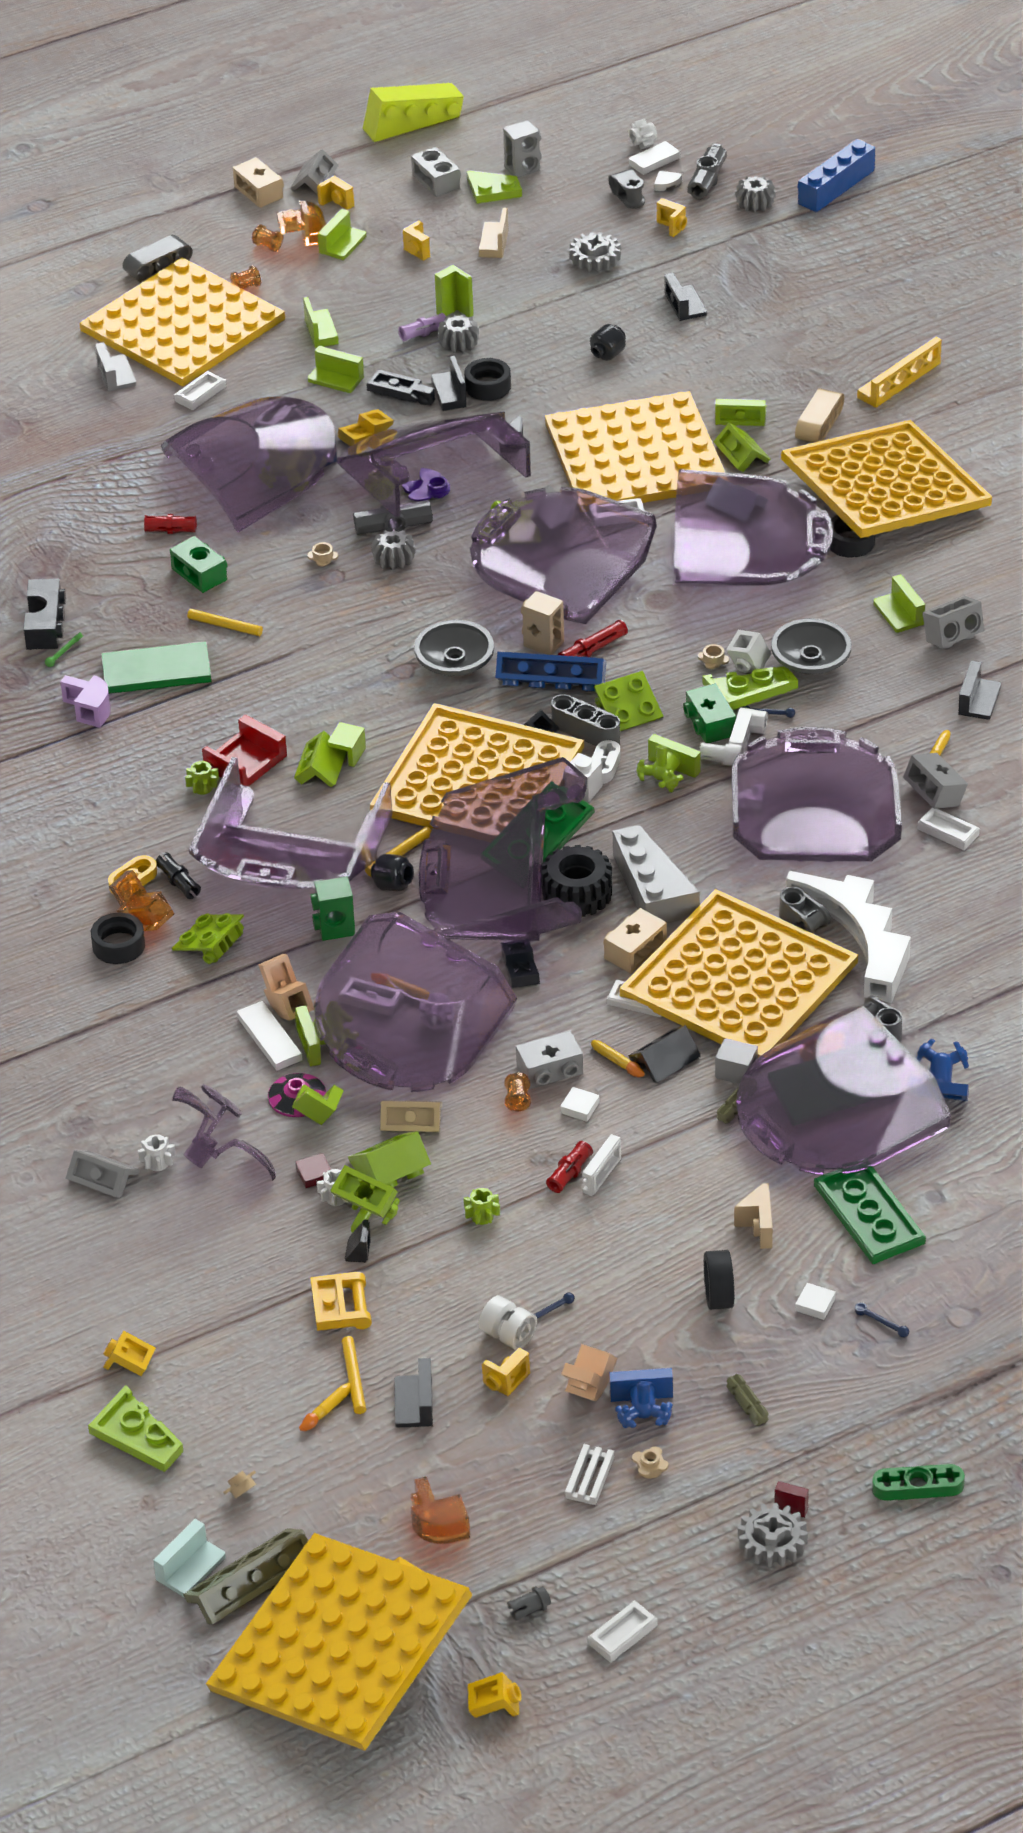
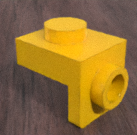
M661 198L657 202V223L669 227V236L675 237L680 231L685 229L687 225L686 207Z
M417 221L403 229V247L405 251L424 261L430 257L429 237L424 234L423 222Z

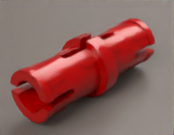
M167 514V516L145 515L144 517L145 532L161 531L173 534V532H196L197 530L196 516L186 517Z
M579 1141L568 1156H563L560 1159L558 1168L546 1180V1185L551 1191L555 1193L562 1192L572 1177L575 1178L580 1174L582 1165L593 1154L590 1144L585 1141Z

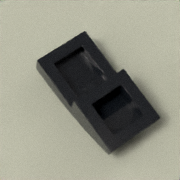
M529 939L501 942V951L511 987L517 988L540 984L539 972L534 962L533 949Z

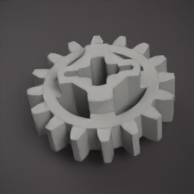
M590 232L589 236L581 234V239L574 238V243H570L569 259L572 260L573 265L579 264V269L587 267L588 271H600L604 267L608 270L610 265L616 266L617 261L621 259V244H618L617 238L611 239L610 234L607 236H603L602 232L599 234Z
M774 1503L772 1509H768L765 1504H761V1511L757 1512L751 1508L749 1509V1517H741V1525L738 1526L739 1548L745 1549L746 1558L754 1555L755 1564L757 1565L764 1560L767 1561V1566L771 1568L773 1562L778 1561L779 1565L783 1567L785 1566V1559L788 1558L790 1561L795 1562L797 1553H804L805 1544L808 1543L806 1521H801V1514L799 1512L791 1515L790 1506L780 1510L778 1503Z

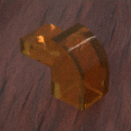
M299 201L300 209L277 212V222L281 234L302 231L306 246L318 244V233L327 224L324 214L318 205L309 201Z
M134 870L126 871L109 886L121 906L116 911L129 913L137 917L142 922L144 931L158 930L175 914L161 891L146 892Z
M427 1476L414 1479L415 1493H411L412 1528L415 1533L423 1540L435 1544H449L469 1539V1516L461 1495L458 1494L435 1500Z

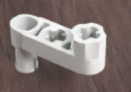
M740 707L729 744L726 743L725 746L702 742L700 746L701 760L723 762V765L740 767L751 733L765 734L768 712Z

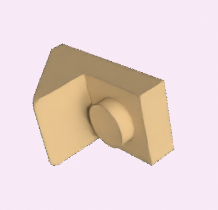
M769 1183L761 1184L734 1208V1226L753 1227V1236L759 1237L760 1249L772 1248L773 1226Z

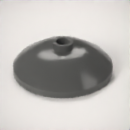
M813 618L799 619L783 625L774 633L771 642L772 654L781 665L794 672L810 675L827 673L843 665L851 654L852 646L851 639L843 628L832 622Z
M447 620L435 623L424 629L415 640L414 650L418 662L429 671L444 676H462L479 670L490 661L494 653V641L491 634L479 624L465 620Z

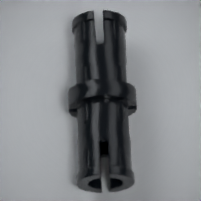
M168 852L162 853L167 859L166 861L159 855L156 859L157 867L168 876L169 883L172 886H177L187 899L194 898L190 891L198 896L201 886L189 876L187 868L179 865Z

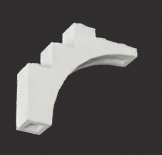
M789 871L786 878V888L798 887L816 902L822 904L828 910L830 916L841 923L854 936L862 949L867 963L864 978V997L875 996L883 1002L892 1003L910 958L911 937L890 932L892 929V908L872 904L874 880L847 875L844 882Z

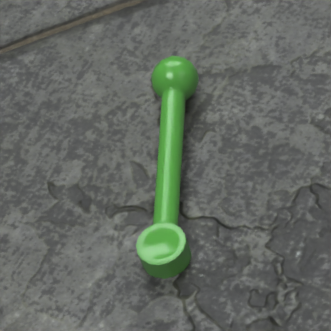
M82 633L76 634L55 655L46 658L45 665L53 667L55 661L83 637Z

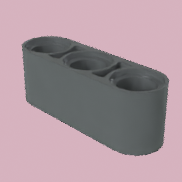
M169 235L127 255L123 261V269L138 282L142 283L181 257L190 260L193 255V249L177 235Z
M566 694L557 695L551 700V718L559 727V731L582 739L594 746L605 740H612L620 744V719L616 715Z

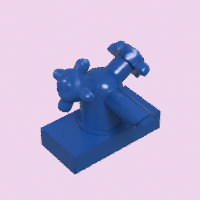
M934 1039L923 1043L919 1047L915 1062L919 1064L923 1058L930 1061L928 1080L909 1078V1095L968 1101L969 1085L951 1082L953 1064L961 1061L964 1069L969 1067L967 1051L960 1046L958 1041L953 1042L956 1051L950 1054L937 1053L931 1049L935 1043Z
M672 1368L609 1372L611 1402L631 1401L632 1406L630 1408L627 1405L615 1407L618 1420L623 1428L629 1426L631 1428L636 1427L634 1419L637 1417L646 1419L651 1416L657 1418L655 1425H667L672 1414L671 1408L673 1404L671 1402H662L661 1406L656 1405L655 1399L673 1398Z

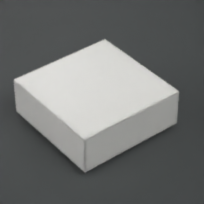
M572 1087L560 1106L561 1114L588 1122L600 1103L599 1095Z
M807 1283L795 1304V1311L824 1320L835 1301L836 1292Z

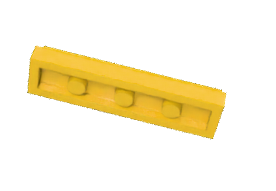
M938 337L933 338L857 390V398L877 408L941 364L942 339Z

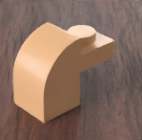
M281 954L258 964L267 988L264 989L267 1000L282 1019L289 1021L295 1019V1007L306 1005L308 1012L315 1010L306 983L296 980L287 954Z
M581 1344L575 1364L565 1363L561 1375L569 1379L565 1391L597 1401L609 1383V1372H613L617 1358L608 1352Z

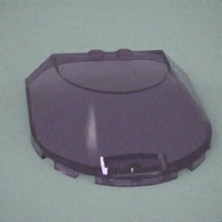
M276 396L253 399L234 405L186 427L165 440L160 446L167 458L175 454L219 502L232 522L234 529L240 532L308 490L325 474L323 468L327 462L333 461L336 453L335 438L337 434L330 417L320 407L302 399Z
M680 469L678 471L674 516L673 585L690 587L764 586L785 583L802 577L815 569L827 556L833 538L831 519L826 510L821 511L816 505L817 499L803 489L798 493L787 488L788 482L759 475Z
M561 487V492L546 493L545 488L524 492V498L514 502L508 498L487 512L478 522L472 533V545L470 547L473 566L482 580L495 590L522 602L529 599L535 591L563 601L564 620L586 624L646 561L657 528L656 518L652 513L591 491L573 487Z
M797 727L779 730L777 737L768 740L761 736L747 745V751L743 755H737L732 766L733 838L759 860L872 862L901 840L902 820L896 767L889 756L883 757L878 753L879 747L863 737L859 739V742L846 738L847 732L824 727Z
M399 911L368 916L321 980L314 1001V1025L319 1040H324L329 1047L331 1058L351 1075L368 1084L393 1091L394 1086L409 1087L411 1092L434 1090L435 1085L446 1081L449 1084L454 1082L473 1066L513 1011L517 997L498 966Z
M864 1006L844 1009L765 1052L755 1060L744 1074L738 1088L736 1100L740 1127L746 1138L758 1151L778 1164L782 1165L786 1161L799 1165V1171L821 1175H824V1169H842V1173L847 1174L877 1165L948 1129L951 1114L935 1077Z

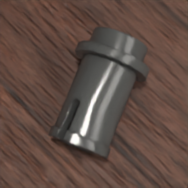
M535 1586L532 1587L531 1592L508 1601L507 1606L508 1609H513L510 1614L517 1621L539 1609L542 1611L546 1610L547 1606L551 1604V1599L544 1586L540 1588Z

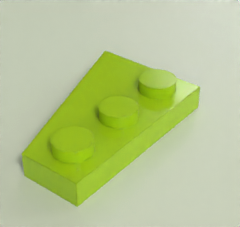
M784 666L754 669L752 674L747 675L727 672L726 677L713 678L712 674L702 675L703 685L716 683L732 710L798 689V679Z
M127 1385L119 1391L88 1425L89 1434L163 1472H166L184 1452L183 1443L161 1421H157L149 1413V1408L133 1396L132 1391Z

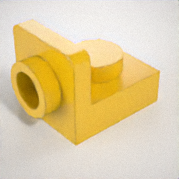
M335 175L317 185L318 203L323 206L334 201L346 210L355 206L353 187Z
M123 1330L117 1341L112 1338L103 1353L107 1357L103 1368L109 1370L113 1362L142 1376L156 1348Z
M518 1348L511 1356L506 1357L501 1366L489 1360H485L482 1363L483 1383L491 1390L498 1391L506 1396H509L530 1374L529 1352Z
M503 1672L467 1684L468 1711L474 1718L503 1708L512 1717L519 1715V1702L522 1699L521 1691L515 1682L512 1683Z

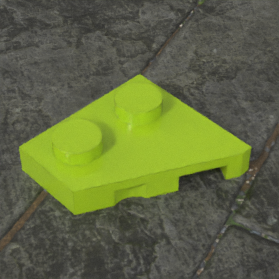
M467 171V180L476 204L522 197V188L517 176Z

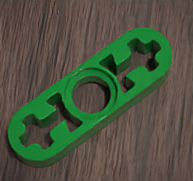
M955 1464L883 1468L873 1474L872 1492L876 1498L884 1501L956 1496L964 1489L965 1473L961 1467ZM914 1478H921L927 1484L916 1487L910 1481ZM933 1478H936V1484H933ZM947 1478H952L953 1482H948ZM902 1480H904V1486H901ZM883 1482H888L889 1487H885Z

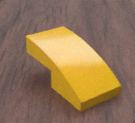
M379 409L361 413L358 416V423L338 428L337 437L350 447L355 448L370 442L384 433L393 425L394 420Z

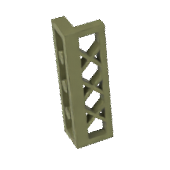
M286 1528L183 1595L187 1603L198 1604L207 1624H214L277 1584L306 1545L308 1539L302 1529Z

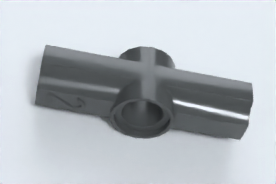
M713 143L711 147L706 149L704 155L697 159V169L687 186V192L692 195L693 199L701 200L704 196H707L711 187L717 184L718 173L727 157V150L721 144Z
M429 500L402 505L397 501H387L378 509L354 512L353 520L356 534L360 535L384 530L391 532L393 529L400 532L405 530L407 526L431 523L433 521V514Z

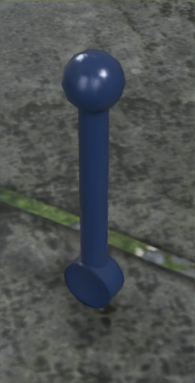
M748 705L742 707L766 711L772 715H786L788 718L795 716V710L791 707L786 710L750 708Z
M567 1292L562 1299L534 1313V1315L538 1319L565 1303L572 1304L575 1296L573 1293Z
M863 1302L855 1305V1313L857 1315H867L897 1331L900 1337L905 1338L909 1335V1328L907 1326H898L867 1309V1305Z

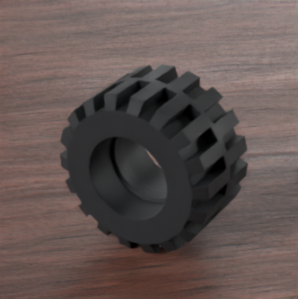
M565 846L562 850L557 849L553 851V855H548L545 858L546 862L542 864V895L544 902L548 903V907L551 910H556V913L560 915L567 914V917H586V914H596L597 910H603L606 904H609L612 896V865L609 862V858L606 855H602V851L598 849L593 850V847Z

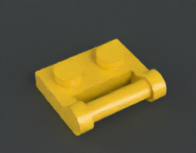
M350 1272L310 1277L317 1331L345 1327L367 1329L371 1326V1314L367 1311L364 1292L366 1278L363 1273ZM343 1288H350L352 1290L355 1311L346 1312Z

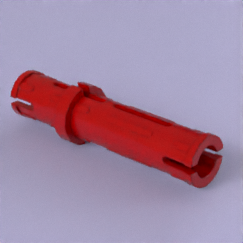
M617 620L615 623L586 639L580 638L576 640L573 646L559 652L557 655L591 657L594 651L608 645L623 635H627L628 628L624 621Z

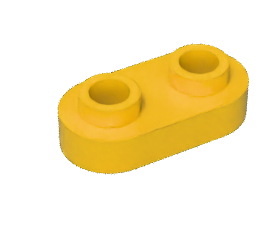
M147 855L137 856L112 872L108 877L110 892L116 896L125 897L153 880L157 876L156 860Z

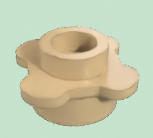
M326 542L315 544L312 547V551L307 554L308 559L314 560L321 567L328 565L332 560L338 559V553L333 552L332 545Z
M717 644L707 645L704 647L703 652L698 654V659L705 663L707 669H715L720 667L721 664L729 663V657L724 655V648Z
M651 1447L643 1452L637 1451L632 1455V1461L638 1465V1473L644 1478H656L668 1469V1462L663 1459L662 1449L659 1447Z
M255 1470L248 1475L241 1471L227 1482L231 1487L223 1493L227 1494L230 1491L236 1499L254 1487L256 1483L251 1476L256 1473Z

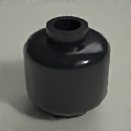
M605 324L590 337L592 354L606 361L615 358L626 347L624 331L619 326Z
M383 854L372 865L371 877L376 886L381 890L402 891L412 882L414 868L408 858L403 855Z

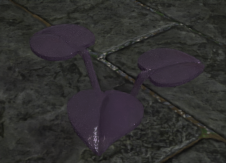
M202 1084L201 1089L209 1096V1099H213L221 1105L220 1111L215 1115L188 1089L179 1086L174 1091L172 1101L188 1104L204 1114L203 1121L195 1138L183 1153L188 1160L199 1168H203L211 1156L217 1159L222 1152L236 1146L256 1158L268 1170L272 1181L276 1178L274 1166L268 1157L244 1140L233 1139L222 1147L215 1148L218 1142L210 1135L226 1110L236 1117L242 1115L241 1110L231 1100L222 1096L214 1088ZM209 1119L213 1120V1122L211 1123V1125L205 1133L204 1130Z

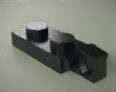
M377 370L366 383L367 391L404 401H418L421 405L431 406L436 400L435 388L422 384L420 379Z

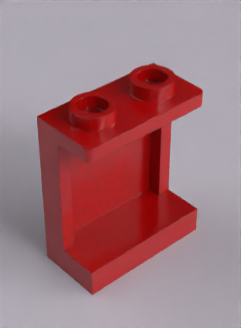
M246 714L238 719L239 732L216 750L208 746L202 749L203 761L209 762L211 769L217 768L219 777L242 790L248 788L287 757L286 736Z

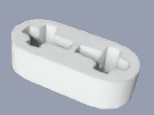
M612 740L600 742L592 756L593 759L602 762V768H604L602 770L603 784L613 779L621 758L620 745Z

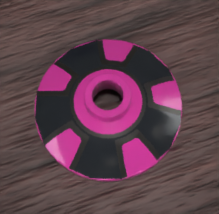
M288 1074L277 1079L271 1085L268 1092V1101L270 1106L281 1115L304 1117V1114L292 1108L300 1088L306 1085L324 1096L326 1094L325 1085L320 1079L310 1074Z

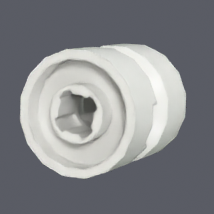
M500 1295L493 1297L486 1304L479 1319V1329L493 1338H499L502 1343L514 1350L522 1349L528 1344L537 1326V1317L522 1307L516 1308L513 1302Z

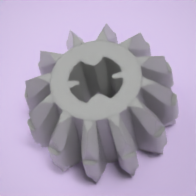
M756 175L752 178L746 176L745 180H739L735 190V198L739 207L745 208L746 211L754 210V212L757 210L765 211L766 208L772 207L776 194L772 180H766L765 176L759 178Z
M464 314L461 316L453 315L452 318L445 317L444 321L439 323L438 340L440 345L444 346V350L452 349L453 353L456 351L463 353L465 349L472 350L473 346L478 344L479 327L477 322L473 321V317L465 318Z
M395 529L391 532L384 530L383 534H377L375 540L372 541L373 559L375 564L382 566V569L391 567L392 570L396 567L403 569L404 565H410L412 559L415 558L414 540L412 535L405 533V530L397 532Z

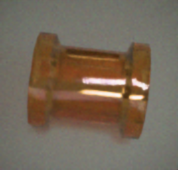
M262 224L258 225L252 234L253 244L257 246L264 245L273 252H277L280 249L284 239L282 232H273Z
M254 265L250 266L248 270L240 273L233 272L230 275L231 283L240 289L251 286L258 287L262 283L260 273Z
M516 1072L509 1074L504 1080V1085L507 1089L505 1106L511 1111H524L531 1104V1097L528 1094V1089L531 1085L530 1080L524 1073Z

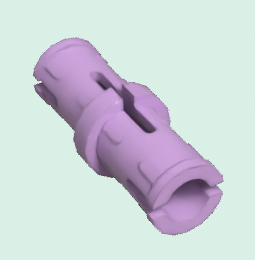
M440 313L426 319L421 317L416 322L399 326V336L402 341L418 336H429L430 332L438 330L439 323L444 321L446 315Z

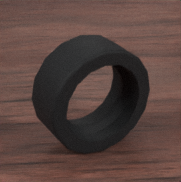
M481 358L474 360L464 370L466 392L475 399L483 401L500 399L507 395L511 389L510 367L500 359ZM483 377L498 378V380L488 382L479 381L477 379Z
M838 515L829 520L826 540L831 552L846 558H856L872 551L875 546V535L863 538L842 537L838 534L853 530Z
M117 912L102 916L93 924L90 930L93 953L105 963H128L138 958L144 951L145 937L143 924L137 917L129 913ZM115 933H126L133 936L130 940L118 944L103 941L104 938Z
M729 1250L705 1251L703 1267L708 1308L710 1310L733 1308L735 1288L731 1254Z

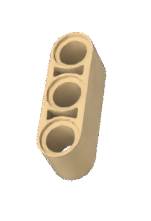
M819 388L797 422L795 438L813 443L823 441L842 411L844 394Z

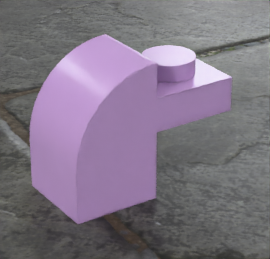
M65 675L60 681L63 702L75 705L77 722L101 728L111 712L106 682L95 675L90 681Z

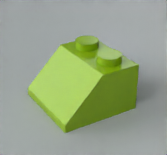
M418 1131L396 1135L348 1157L355 1170L391 1187L397 1186V1179L407 1176L409 1180L424 1173L423 1168L431 1165Z

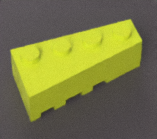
M453 83L370 88L363 130L373 142H377L460 117L464 96Z

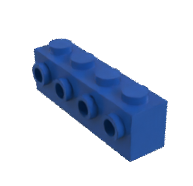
M856 139L798 180V204L817 213L875 171V146Z
M497 651L495 678L503 681L502 685L518 686L519 682H529V687L545 688V684H556L555 689L571 690V686L575 685L582 686V691L596 692L594 686L605 683L607 661L604 658Z

